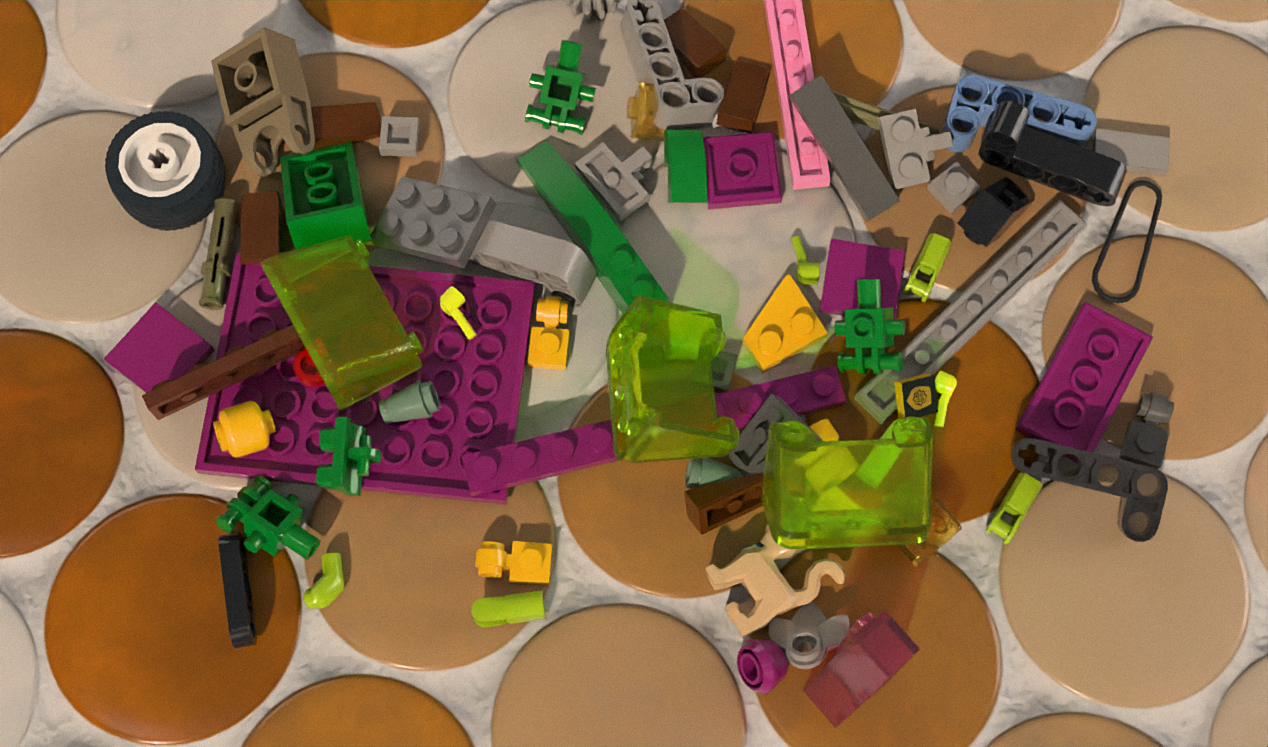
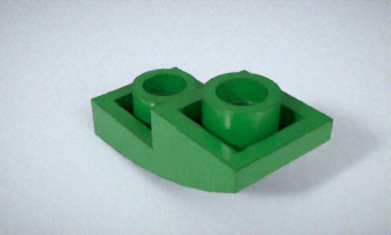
M664 130V167H668V203H707V174L702 130Z

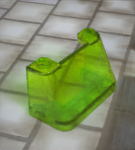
M351 235L276 254L260 262L340 411L422 368L423 366L418 354L424 352L415 333L412 331L406 334L366 261L371 259V256L362 239L359 238L354 241Z
M637 295L613 327L607 340L606 362L614 453L617 460L642 463L724 457L735 449L739 440V430L732 418L720 416L717 419L710 364L717 353L722 352L726 343V334L722 328L721 314Z
M906 417L900 419L893 425L892 439L816 442L811 429L801 422L770 423L761 500L773 540L778 545L787 549L917 544L925 541L929 536L932 522L933 430L928 418Z

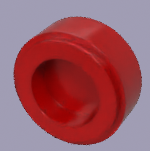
M309 346L297 353L293 361V370L301 383L310 387H318L328 382L332 377L334 364L326 350L318 346Z

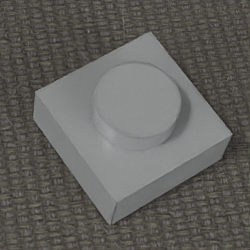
M382 116L379 142L381 156L417 157L420 132L418 117Z
M956 162L929 183L927 190L952 215L977 196L981 187Z

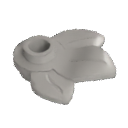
M811 601L809 604L803 605L795 613L791 621L773 618L769 624V637L771 641L776 642L786 651L787 659L793 666L800 669H810L822 663L827 651L840 646L846 640L850 628L849 618L847 614H842L826 620L822 611Z

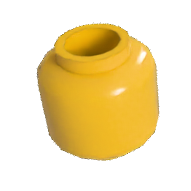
M254 401L222 409L219 413V420L213 422L221 451H228L235 458L265 450L269 446V434L276 432L270 411H261L259 405Z

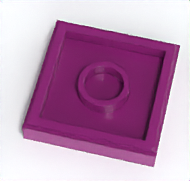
M773 131L703 137L708 210L781 203L782 194Z
M831 239L819 312L845 316V309L858 308L857 280L880 279L881 308L893 307L894 320H896L905 251Z
M155 302L107 354L104 360L142 391L148 393L159 382L165 380L173 381L186 375L189 369L204 363L215 349Z

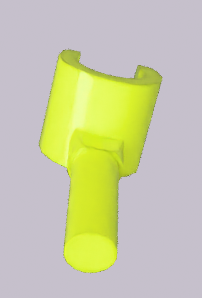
M451 286L440 297L441 309L457 321L467 338L471 340L477 334L459 310L466 300L456 288Z
M939 371L935 379L936 392L942 394L938 401V412L936 413L934 423L936 427H944L947 406L957 384L956 378L944 371Z

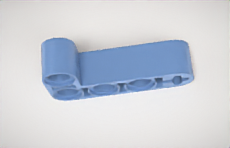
M968 75L961 78L955 88L941 133L951 132L953 146L947 147V149L953 152L966 151L972 145L979 126L989 127L997 105L1002 101H1013L1023 105L1030 112V117L1026 124L1027 127L1084 147L1097 125V118L1095 113L1084 105L981 76ZM964 95L971 96V97H973L976 101H969V100L965 99L963 96H964ZM1034 115H1040L1046 121H1040ZM960 126L967 132H959L954 127Z

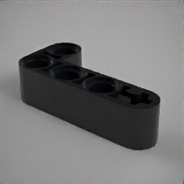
M1002 101L997 105L978 152L980 159L992 166L1099 206H1112L1115 204L1127 172V168L1123 163L1027 127L1026 124L1030 117V112L1026 107L1017 102Z
M1023 438L1013 444L1010 450V459L1018 470L1027 474L1123 497L1117 521L1119 530L1123 535L1135 542H1145L1155 536L1159 528L1168 492L1167 478L1160 470L1034 438ZM1028 444L1034 445L1035 453L1048 456L1047 448H1053L1054 452L1049 459V472H1043L1042 469L1046 464L1038 461H1031L1029 466H1023L1024 459L1018 457L1019 450H1026ZM1065 454L1074 455L1079 463L1077 471L1070 476H1063L1057 468L1059 458ZM1104 464H1113L1118 471L1116 481L1109 486L1101 485L1097 479L1098 469ZM1146 473L1153 474L1157 480V488L1150 495H1142L1137 488L1138 479ZM1143 512L1148 519L1146 529L1138 534L1131 533L1127 526L1129 517L1133 513Z

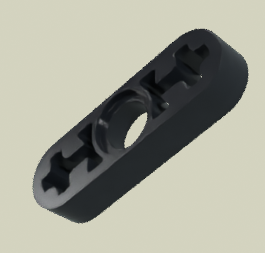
M241 532L219 536V553L231 642L235 649L256 645L257 643L247 551Z

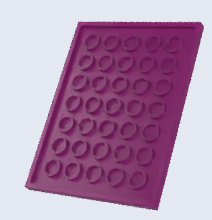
M236 253L216 360L222 358L228 350L234 347H246L259 341V338L268 331L282 330L295 324V321L302 315L319 313L329 308L335 300L344 296L353 297L359 294L370 321L317 345L329 353L334 364L332 377L321 386L310 387L299 381L293 370L294 356L209 396L195 465L196 472L198 474L255 479L256 476L260 475L268 481L320 486L316 483L317 468L320 465L332 464L333 453L321 450L319 444L320 430L335 426L336 418L348 417L351 423L366 428L365 435L372 437L371 448L382 452L381 462L370 464L369 476H362L361 490L507 505L509 488L471 497L461 455L515 443L536 288L535 282L280 257L279 262L241 265L240 253ZM451 286L456 288L466 300L459 310L477 334L471 340L467 338L457 321L441 309L440 297ZM418 380L422 383L432 382L440 403V410L433 412L432 417L391 422L388 424L384 422L379 409L380 401L386 400V398ZM254 401L259 405L261 411L269 410L276 432L269 434V446L265 450L239 458L233 457L228 451L222 452L215 434L213 422L219 420V413L222 409Z

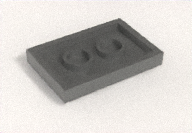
M401 176L371 233V242L378 247L465 268L497 204L491 196Z

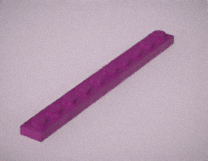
M831 366L461 455L472 497L742 431L771 393L781 397L798 416L844 406L847 400L836 367Z

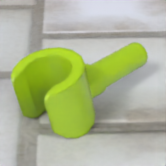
M794 236L791 238L798 263L797 281L800 284L817 285L820 273L819 263L807 262V256L805 255L800 236Z

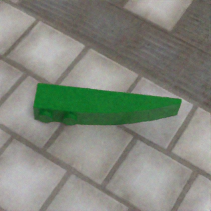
M546 141L517 158V163L569 238L584 251L597 272V278L633 330L646 329L667 316L669 304L667 295L606 210L553 146Z

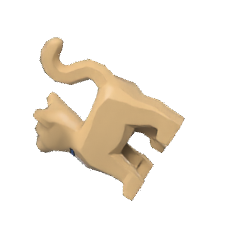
M775 520L766 525L765 534L759 543L744 548L723 568L720 569L712 564L705 568V572L714 591L723 590L740 583L745 587L749 595L745 602L739 604L733 601L724 606L732 624L736 625L739 634L744 638L763 629L776 615H781L797 606L809 604L818 596L823 575L829 574L835 582L843 584L846 580V573L842 565L835 560L827 558L814 561L806 571L804 587L794 590L780 573L775 562L793 557L802 551L806 540L804 537L797 538L790 528Z

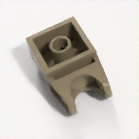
M264 27L211 60L226 125L233 128L242 155L251 170L263 177L273 173L278 162V147L283 139L293 152L305 155L313 150L315 135L311 104L293 38ZM296 134L301 138L303 144L298 140ZM256 152L260 154L264 165L258 160Z

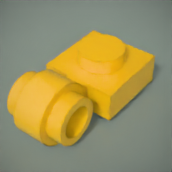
M546 296V299H538L536 321L543 322L544 327L532 326L528 367L566 370L570 330L557 328L560 327V323L567 324L569 301H562V297Z
M488 541L482 542L481 548L476 550L475 567L478 568L479 576L500 578L502 577V571L510 569V583L549 586L552 544L513 541L511 555L504 551V544Z

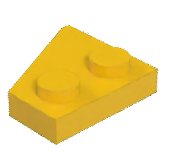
M789 274L784 277L743 337L742 343L763 374L826 339L828 332Z

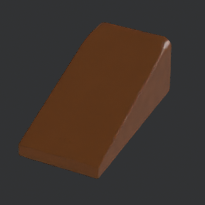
M681 8L664 19L676 56L695 78H701L725 61L726 49L684 9Z
M735 61L717 114L716 125L745 133H752L770 69Z
M376 102L311 107L315 135L313 150L351 141L355 143L380 137L381 123Z
M279 192L243 194L241 205V265L279 262L284 209Z
M762 472L702 485L685 491L684 497L689 520L702 535L768 504L767 475Z

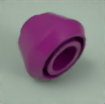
M746 640L737 655V667L741 679L747 687L758 693L766 694L772 691L787 675L789 661L786 651L774 641Z

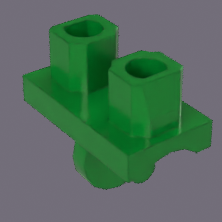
M348 417L336 418L335 426L320 430L319 444L321 450L333 453L332 464L320 465L317 468V485L326 489L338 490L350 497L361 496L362 476H369L370 464L379 463L382 459V452L371 448L372 437L365 435L366 428L364 426L351 423Z

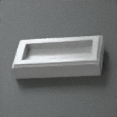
M1096 129L1093 134L1092 151L1120 161L1129 172L1165 176L1169 169L1170 137Z

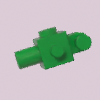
M562 40L556 66L548 65L545 76L536 73L531 74L529 87L541 90L539 102L547 105L546 110L528 104L525 122L529 123L532 121L543 124L542 128L547 130L550 129L551 125L557 126V132L564 133L565 130L578 132V135H583L586 117L578 118L569 115L570 110L575 111L578 109L580 99L593 102L596 93L595 87L584 85L586 73L578 71L583 44ZM555 106L562 108L561 114L554 113Z
M880 279L857 280L858 308L845 309V320H836L834 324L835 335H846V348H855L856 354L846 355V353H839L838 369L840 372L857 370L858 374H867L869 369H872L874 374H883L884 370L901 372L903 369L902 353L885 354V347L894 346V335L905 334L904 319L894 320L893 307L881 308Z
M260 475L256 476L250 487H242L237 493L238 498H232L226 505L227 511L223 515H219L215 520L217 526L227 533L233 531L234 525L238 521L244 524L243 536L247 538L244 545L252 553H257L262 548L276 557L286 546L308 560L316 552L321 542L320 539L300 527L303 510L299 508L301 505L300 499L294 494H289L286 498L273 491L271 483Z

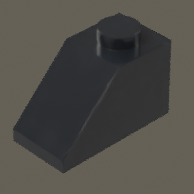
M1005 177L983 189L957 224L964 229V234L969 240L987 247L997 241L1028 209L1035 199L1008 177Z

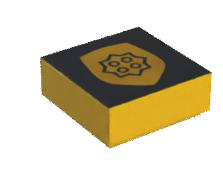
M925 373L894 381L898 419L910 420L938 412L934 375Z

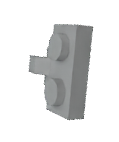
M916 109L877 117L892 189L896 190L930 182L927 161L935 160L934 150L953 146L951 132L930 135L929 127L920 128Z
M603 141L575 162L576 170L620 222L650 200L648 192L641 186V183L644 181L642 175L653 166V157L644 147L628 158L624 154L616 157Z

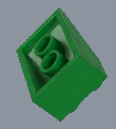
M352 141L314 149L305 155L296 153L280 157L286 222L298 257L320 254L327 250L345 246H356L363 242L372 241Z

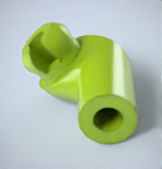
M328 553L321 556L323 576L312 588H308L305 591L304 602L307 607L311 609L326 608L343 592L344 577L340 553Z

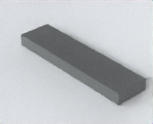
M822 75L789 95L790 100L866 222L900 201Z

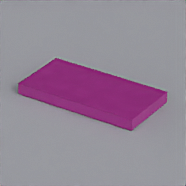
M1084 301L1015 430L1029 438L1093 453L1153 337ZM1063 455L1066 458L1079 464L1077 458L1074 455Z

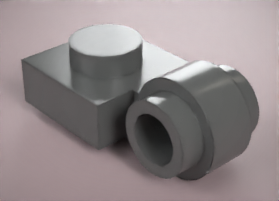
M1151 392L1150 394L1142 393L1136 408V415L1142 416L1141 422L1132 419L1128 423L1119 459L1156 469L1161 467L1170 431L1159 428L1157 425L1160 423L1168 424L1172 416L1174 402L1168 401V396L1156 392Z

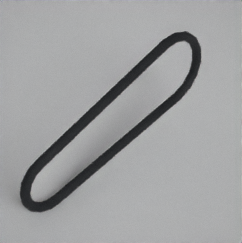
M1136 181L1128 187L1092 275L1094 290L1101 298L1108 302H1128L1136 296L1140 289L1162 204L1161 191L1155 184L1149 181ZM1146 186L1155 192L1157 200L1133 290L1127 296L1120 298L1111 297L1099 287L1098 273L1132 191L1136 187Z

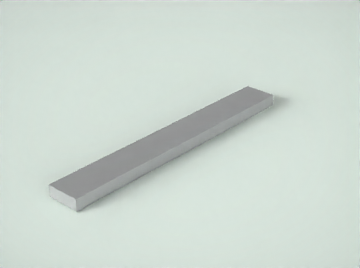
M1059 200L901 351L903 355V369L901 372L884 370L883 374H877L855 395L854 400L882 425L897 411L894 381L925 373L934 375L1079 236L1088 224L1065 203Z

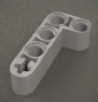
M628 0L620 29L652 122L658 128L664 130L710 124L714 120L724 97L723 87L719 82L711 78L685 80L656 0Z
M489 219L468 260L472 264L544 284L553 296L562 297V301H569V306L581 307L597 275L592 263L584 251L577 245L566 240Z

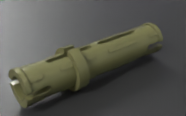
M218 198L215 200L207 260L201 267V274L204 276L199 305L209 310L223 309L226 281L231 278L232 273L229 261L239 205L235 200L228 198Z

